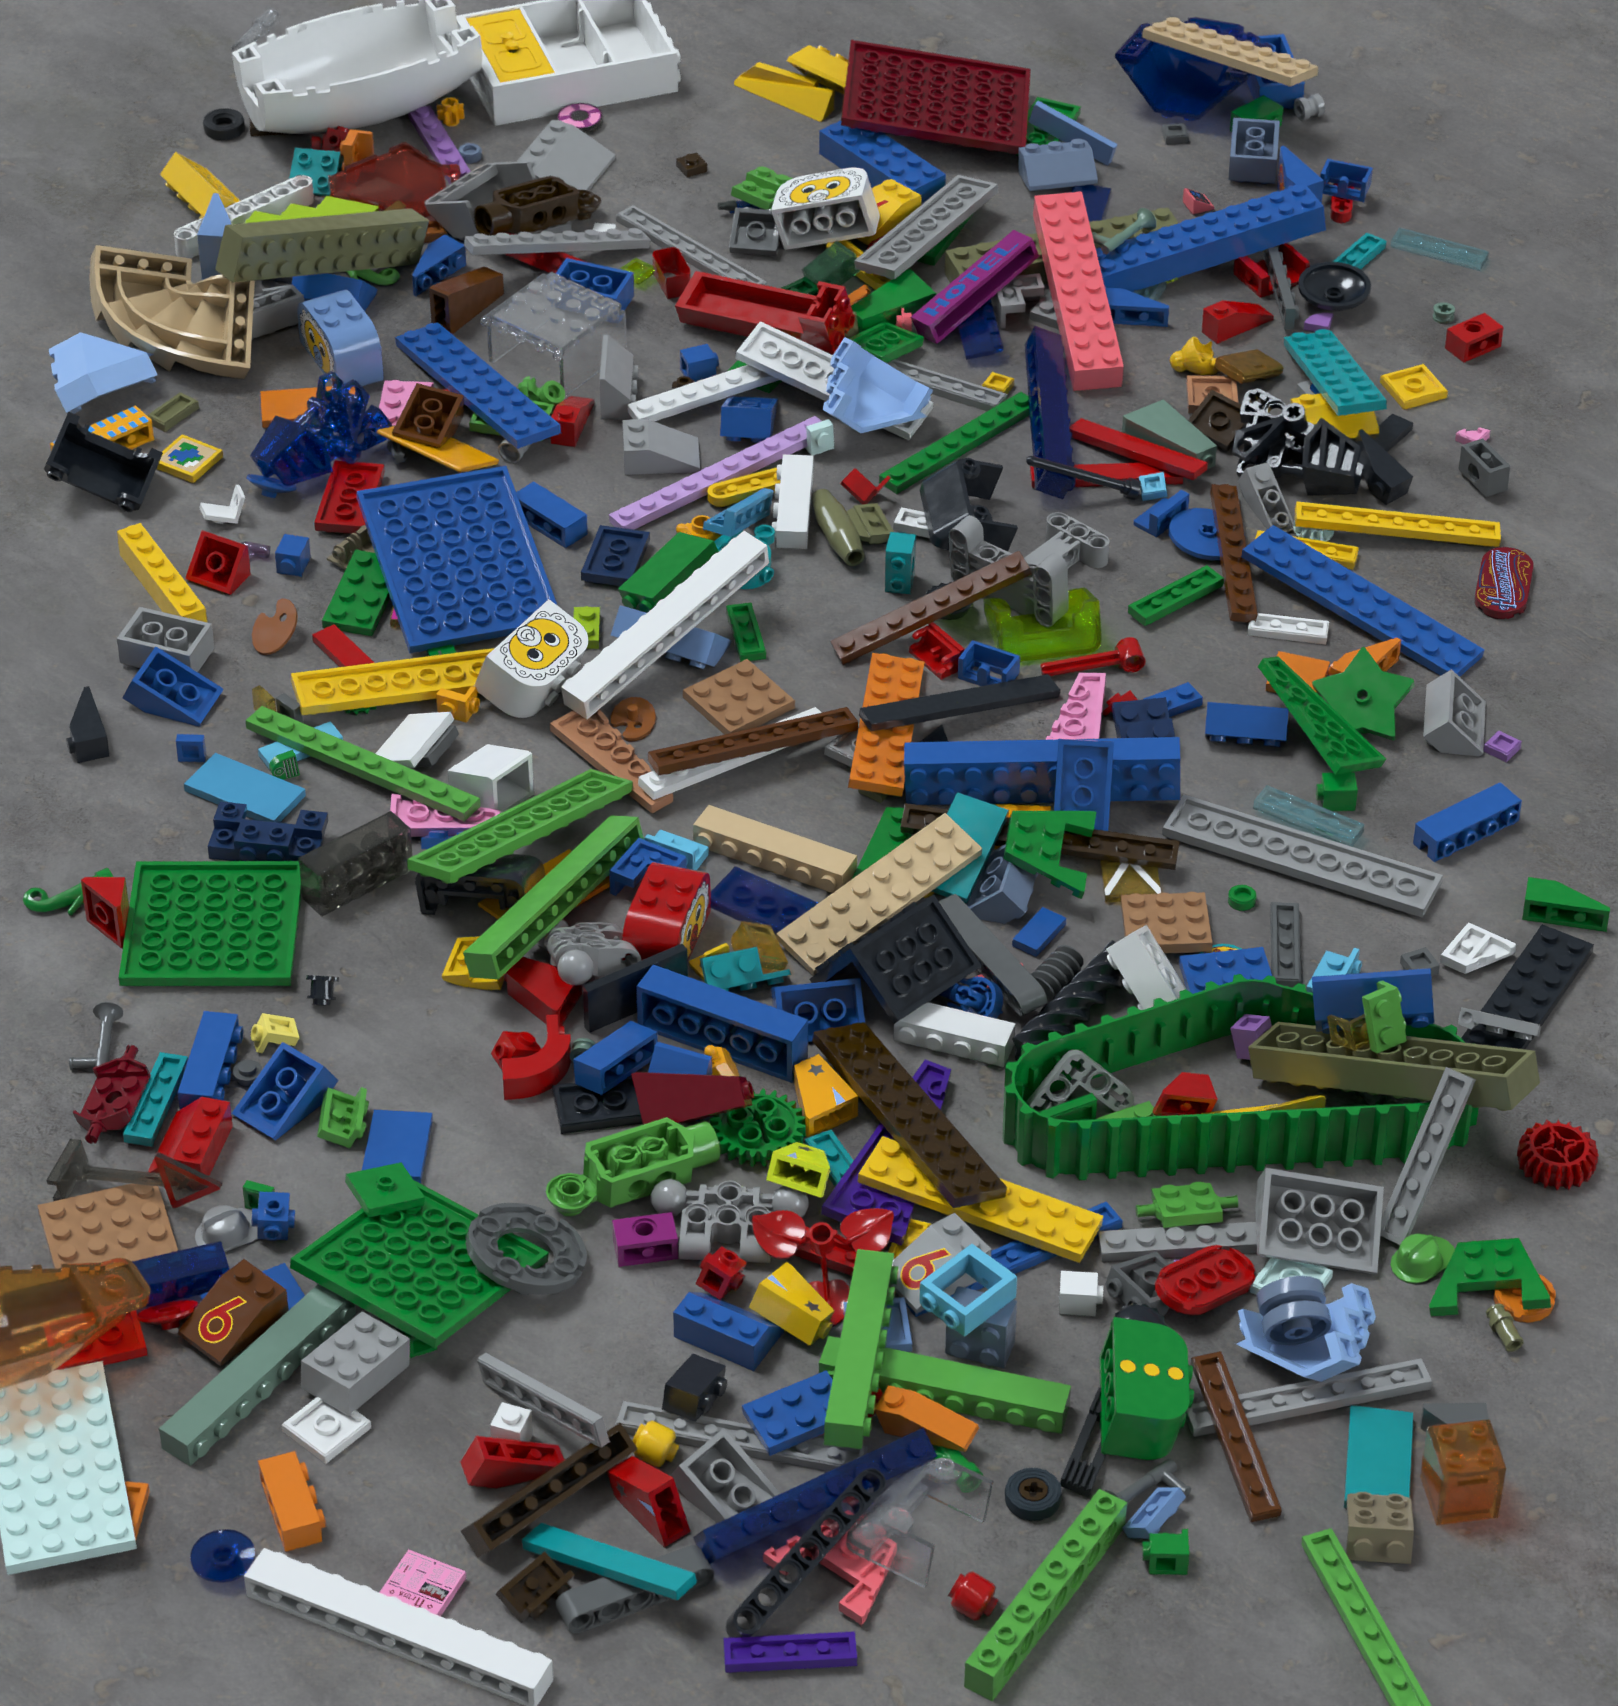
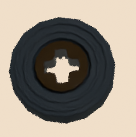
M1025 1468L1015 1472L1008 1479L1005 1487V1503L1011 1513L1028 1521H1041L1051 1517L1058 1510L1062 1500L1061 1485L1057 1478L1047 1470L1039 1468ZM1031 1490H1032V1492H1034V1490H1036V1493H1037L1036 1496H1034V1497L1030 1496Z

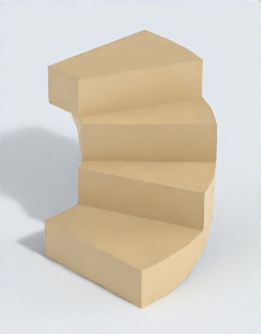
M95 246L90 264L91 303L96 321L105 319L111 333L119 344L128 347L135 345L141 351L154 354L149 358L168 371L171 370L176 361L198 371L219 376L245 378L250 369L255 280L233 283L222 274L192 283V259Z

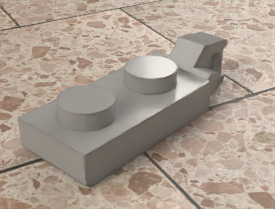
M1463 1007L1458 1019L1459 1025L1469 1029L1485 1024L1486 1031L1503 1034V1029L1515 1031L1514 1037L1530 1041L1532 1035L1539 1036L1541 1030L1539 1024Z

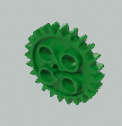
M762 1088L759 1094L754 1092V1098L751 1099L753 1106L714 1115L710 1118V1125L713 1127L719 1141L720 1154L728 1153V1160L738 1157L740 1165L749 1160L751 1167H754L756 1161H761V1164L765 1167L767 1160H771L773 1151L796 1142L803 1144V1137L806 1136L805 1116H802V1108H796L795 1100L787 1103L786 1094L778 1098L777 1091L775 1090L770 1095H766L765 1089Z

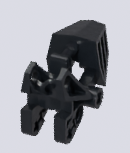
M1261 389L1249 390L1245 393L1240 411L1241 423H1247V426L1236 431L1232 450L1233 455L1239 457L1237 475L1241 477L1244 472L1243 468L1248 464L1256 466L1269 462L1275 478L1281 477L1282 474L1293 475L1294 478L1304 479L1307 496L1357 494L1364 472V465L1358 462L1361 453L1360 445L1323 418H1320L1316 425L1307 422L1305 409L1299 403H1291L1286 406L1282 400ZM1275 408L1282 410V413L1278 416L1269 414ZM1242 444H1244L1243 452L1238 450ZM1290 460H1292V462H1293L1295 465H1289V464H1285V463L1288 462V461H1290Z

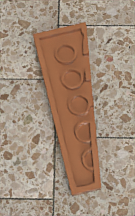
M600 709L589 719H585L573 710L550 723V731L597 770L633 781L632 792L628 793V795L650 813H654L673 802V793L653 800L638 785L639 776L652 771L643 759L637 757L635 749L630 744L624 742L622 734L617 728L613 729L611 727L609 719Z

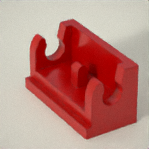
M931 622L928 626L912 634L915 640L920 637L922 638L919 642L909 646V653L918 661H924V666L940 680L958 672V658L965 648L937 624Z

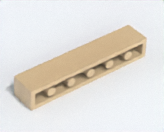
M711 805L706 807L693 824L694 842L708 846L710 851L834 893L852 880L857 869V855Z

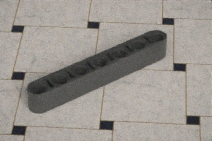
M953 894L939 901L982 965L977 970L986 979L1000 987L1003 999L1019 1016L1022 1017L1047 1004L1046 994L1037 980L958 895Z

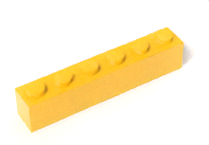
M139 523L118 530L120 556L162 612L207 622L206 608L143 525Z

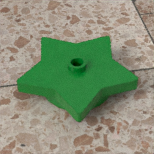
M1365 647L1359 650L1344 672L1312 681L1314 690L1355 730L1361 734L1371 733L1389 740L1396 739L1395 708L1415 685L1412 678L1382 671Z

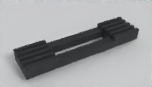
M1100 1387L1096 1392L1087 1418L1060 1480L1061 1487L1087 1497L1090 1496L1106 1454L1101 1453L1100 1442L1092 1463L1087 1465L1085 1460L1083 1463L1080 1462L1096 1421L1100 1422Z

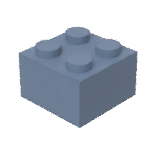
M957 1286L953 1299L966 1307L985 1292ZM1012 1300L965 1337L946 1325L945 1354L984 1363L989 1366L1005 1368L1015 1343L1017 1301Z

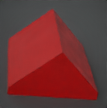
M202 530L185 579L231 595L251 575L248 546Z
M84 877L81 879L86 921L122 949L129 911L125 877Z

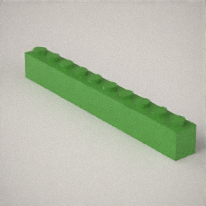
M610 815L463 952L469 976L472 978L499 980L610 875L609 870L638 838L644 840L639 817Z

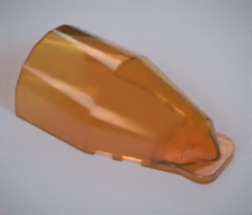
M115 1258L101 1263L61 1264V1268L42 1269V1265H32L31 1269L13 1270L12 1266H0V1390L46 1376L123 1321L127 1312L145 1307L149 1302L150 1287L135 1264L128 1259Z

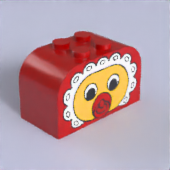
M652 862L649 865L629 907L622 940L631 943L638 951L641 961L679 944H683L687 948L689 961L711 912L709 873Z

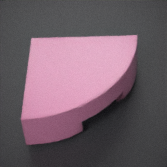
M1478 428L1477 431H1466V429H1463L1456 433L1455 441L1462 444L1482 438L1486 441L1490 436V430Z

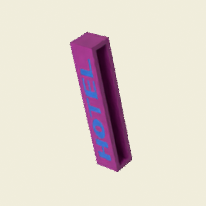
M1015 230L1011 231L911 316L918 335L938 344L1039 257L1033 238Z

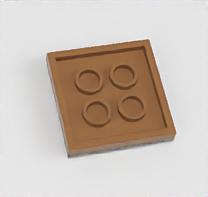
M748 659L683 689V698L723 734L758 727L795 709V700Z
M1205 892L1121 895L1125 937L1147 925L1164 953L1212 952V937Z

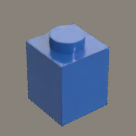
M708 344L680 350V370L684 376L697 382L716 375L719 359L716 352H712Z
M283 535L275 551L277 573L302 577L311 558L309 537Z

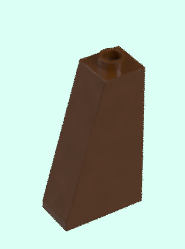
M483 266L432 285L429 288L431 323L438 322L453 335L504 294L503 274Z

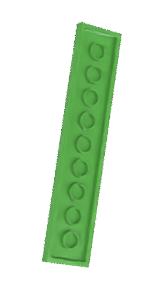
M589 769L407 859L408 870L418 872L421 876L440 879L443 883H455L459 878L475 873L477 869L487 864H493L497 859L513 854L515 850L530 845L533 841L548 836L551 832L566 827L569 823L579 818H584L595 810L604 808L606 804L622 799V796L632 792L633 781Z

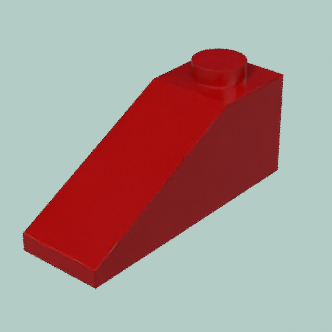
M1222 300L1203 308L1202 333L1218 344L1274 320V315L1259 304Z
M569 396L556 405L551 417L560 424L561 433L551 437V444L576 446L594 406V399Z
M476 1436L460 1463L469 1486L500 1488L535 1480L563 1461L564 1458L559 1445Z

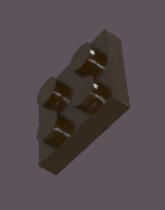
M1214 390L1208 393L1188 420L1217 447L1227 452L1234 444L1236 431L1247 426V423H1241L1240 420L1242 405Z

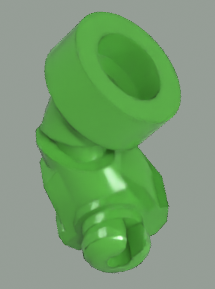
M527 376L523 379V382L518 384V390L531 401L555 404L556 407L565 398L564 388L560 383L553 380L547 381L538 388L536 379L533 377L530 380V376Z

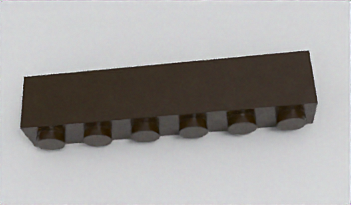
M618 1423L606 1430L610 1442L602 1448L589 1442L462 1529L460 1532L477 1558L499 1546L636 1451L637 1447L622 1424Z

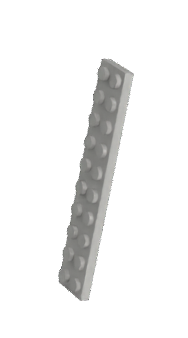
M1184 794L1163 826L1162 836L1422 918L1442 884L1443 875Z

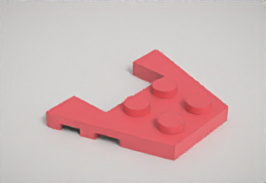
M849 1510L844 1511L848 1515H853V1512ZM859 1518L819 1562L855 1586L839 1602V1611L860 1625L865 1623L898 1552L897 1540L862 1518ZM821 1525L822 1533L826 1537L832 1538V1530L826 1525ZM796 1535L788 1539L786 1545L776 1550L773 1547L763 1553V1562L774 1568L801 1537ZM800 1548L803 1558L806 1556L812 1558V1554L808 1549ZM780 1571L785 1576L788 1574L786 1571Z

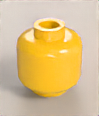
M653 1420L647 1422L646 1425L641 1423L632 1440L637 1447V1450L634 1451L635 1457L654 1467H661L666 1460L672 1462L680 1446L674 1443L676 1439L675 1431Z

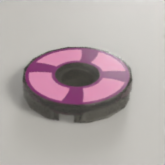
M574 103L561 108L558 111L557 120L572 124L584 133L586 131L593 133L601 128L603 115L601 110L594 105Z

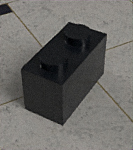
M692 1353L665 1383L662 1410L696 1422L704 1412L707 1413L711 1409L713 1402L718 1396H723L727 1387V1379H724L726 1365Z

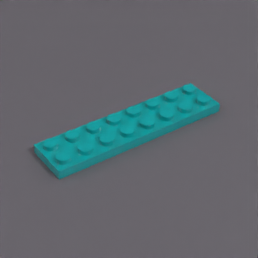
M1319 329L1315 333L1305 334L1297 332L1293 333L1292 336L1284 337V347L1338 416L1387 409L1386 398L1332 331Z

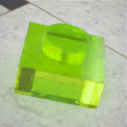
M634 258L620 268L621 270L634 272V283L638 285L654 275V266L638 258Z

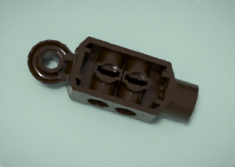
M546 176L493 191L492 202L478 205L474 210L473 218L479 234L492 236L497 233L510 232L519 235L520 232L530 233L537 230H546L551 226L563 225L576 219L588 220L592 217V213L600 206L601 198L588 190H578L574 186L565 183L559 177Z

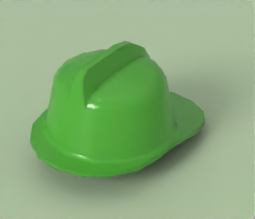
M1412 1234L1402 1241L1399 1249L1392 1256L1390 1264L1392 1272L1398 1279L1407 1283L1417 1284L1426 1282L1446 1269L1455 1249L1449 1241L1441 1237Z

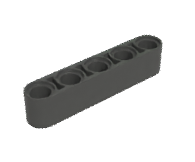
M697 1545L687 1546L654 1558V1560L695 1573L697 1583L686 1593L706 1586L714 1578L712 1567L701 1548ZM603 1577L562 1593L557 1598L555 1606L569 1632L577 1634L668 1601L671 1598Z

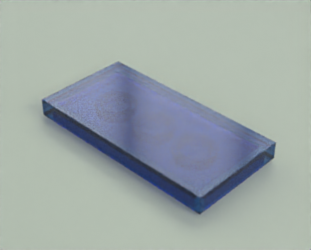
M736 866L711 891L712 909L775 937L776 933L818 904L816 901Z

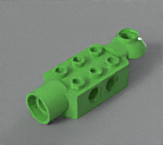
M667 1117L587 1142L583 1174L567 1173L552 1178L547 1184L546 1195L549 1202L564 1216H576L583 1209L587 1208L590 1203L597 1201L611 1208L651 1195L654 1186L662 1180L673 1179L682 1184L691 1182L692 1169L719 1160V1141L713 1127L706 1121L686 1128Z

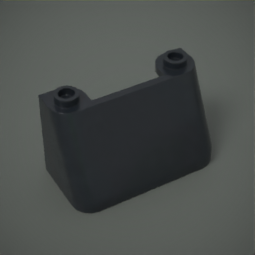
M68 411L44 467L47 476L54 481L66 482L117 504L123 511L133 512V510H139L163 452L151 448L149 453H140L142 449L139 447L134 451L88 431L90 426L86 424L84 428L78 423L80 416Z
M510 854L497 859L493 864H487L477 869L475 873L459 878L455 883H443L440 879L421 876L420 873H417L415 885L421 914L435 915L438 904H447L448 895L498 899L500 910H506L507 907L510 909L545 877L543 863L534 856Z

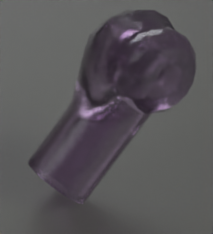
M248 541L242 542V544L248 546L249 558L254 556L269 557L270 546Z

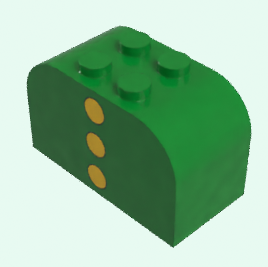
M1113 1317L1099 1356L1101 1453L1143 1460H1156L1165 1457L1171 1452L1180 1428H1183L1185 1425L1186 1412L1188 1408L1192 1407L1194 1390L1189 1389L1193 1375V1366L1188 1365L1187 1345L1183 1338L1173 1329L1157 1323Z

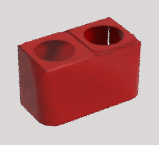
M676 247L655 250L652 253L653 274L667 299L680 297L691 280V270ZM664 273H673L676 276L666 278L665 280Z

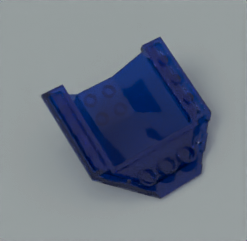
M1199 17L1188 18V21L1183 22L1186 24H1197L1202 29L1215 30L1220 35L1234 36L1239 41L1252 42L1254 46L1260 48H1272L1268 43H1260V37L1254 33H1245L1244 27L1240 24ZM1149 23L1141 24L1115 53V59L1155 113H1161L1164 117H1183L1187 121H1196L1202 118L1252 75L1251 73L1142 38L1143 29L1151 26Z

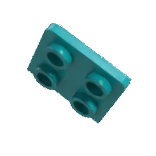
M295 148L289 179L299 175L309 176L312 179L313 195L332 196L335 191L337 174L342 172L344 159L340 152Z

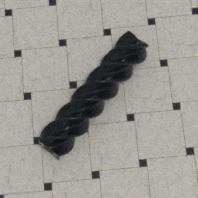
M1111 940L1103 951L1096 955L1088 963L1087 967L1072 979L1070 984L1062 988L1055 998L1046 1004L1038 1015L1023 1027L1020 1033L1012 1038L1015 1045L1016 1061L1021 1056L1022 1045L1025 1043L1038 1045L1048 1041V1033L1054 1031L1062 1036L1073 1033V1026L1076 1021L1090 1020L1091 1005L1106 1004L1107 989H1121L1123 987L1121 972L1119 969L1115 970L1107 958L1109 953L1106 949L1115 944V941Z

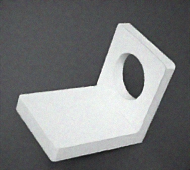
M236 485L230 506L200 503L199 508L205 520H212L218 524L225 522L238 524L245 496L240 485Z

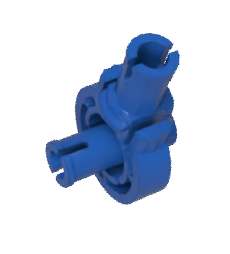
M984 977L964 978L959 982L968 986L956 983L939 994L961 1004L957 1006L948 1002V1007L995 1019H997L1000 1013H1003V994L1000 987Z

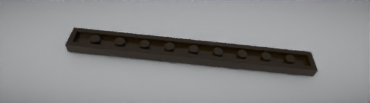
M905 803L900 831L901 833L916 834L944 813L947 814L949 809ZM1007 817L995 843L996 846L1006 844L1009 817ZM1094 829L1091 837L1064 831L1061 855L1176 870L1180 841Z

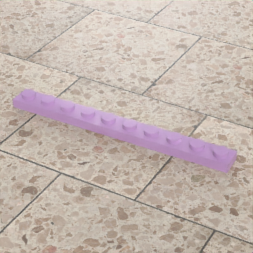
M814 416L791 428H787L743 451L664 487L649 496L643 497L626 507H622L609 514V521L614 527L635 530L707 495V490L712 484L749 475L782 459L783 454L790 455L807 447L806 426L821 422V420Z

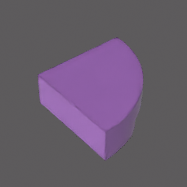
M1318 313L1310 316L1304 322V330L1312 332L1319 329L1329 330L1333 313Z

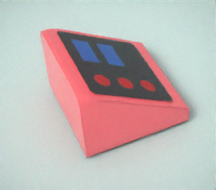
M1187 188L1184 189L1183 203L1193 215L1214 210L1213 204L1204 194Z

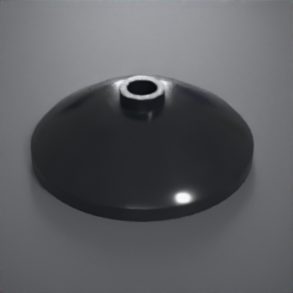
M1323 262L1310 266L1302 272L1299 277L1298 289L1301 296L1317 308L1327 311H1346L1361 305L1368 299L1371 292V282L1368 276L1355 266L1340 262Z

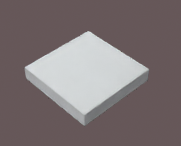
M316 1397L281 1424L282 1432L325 1464L371 1429V1421L358 1411L354 1410L348 1416L322 1401L319 1397Z

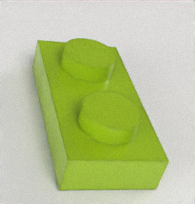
M574 607L573 618L584 627L588 635L586 649H599L600 607Z

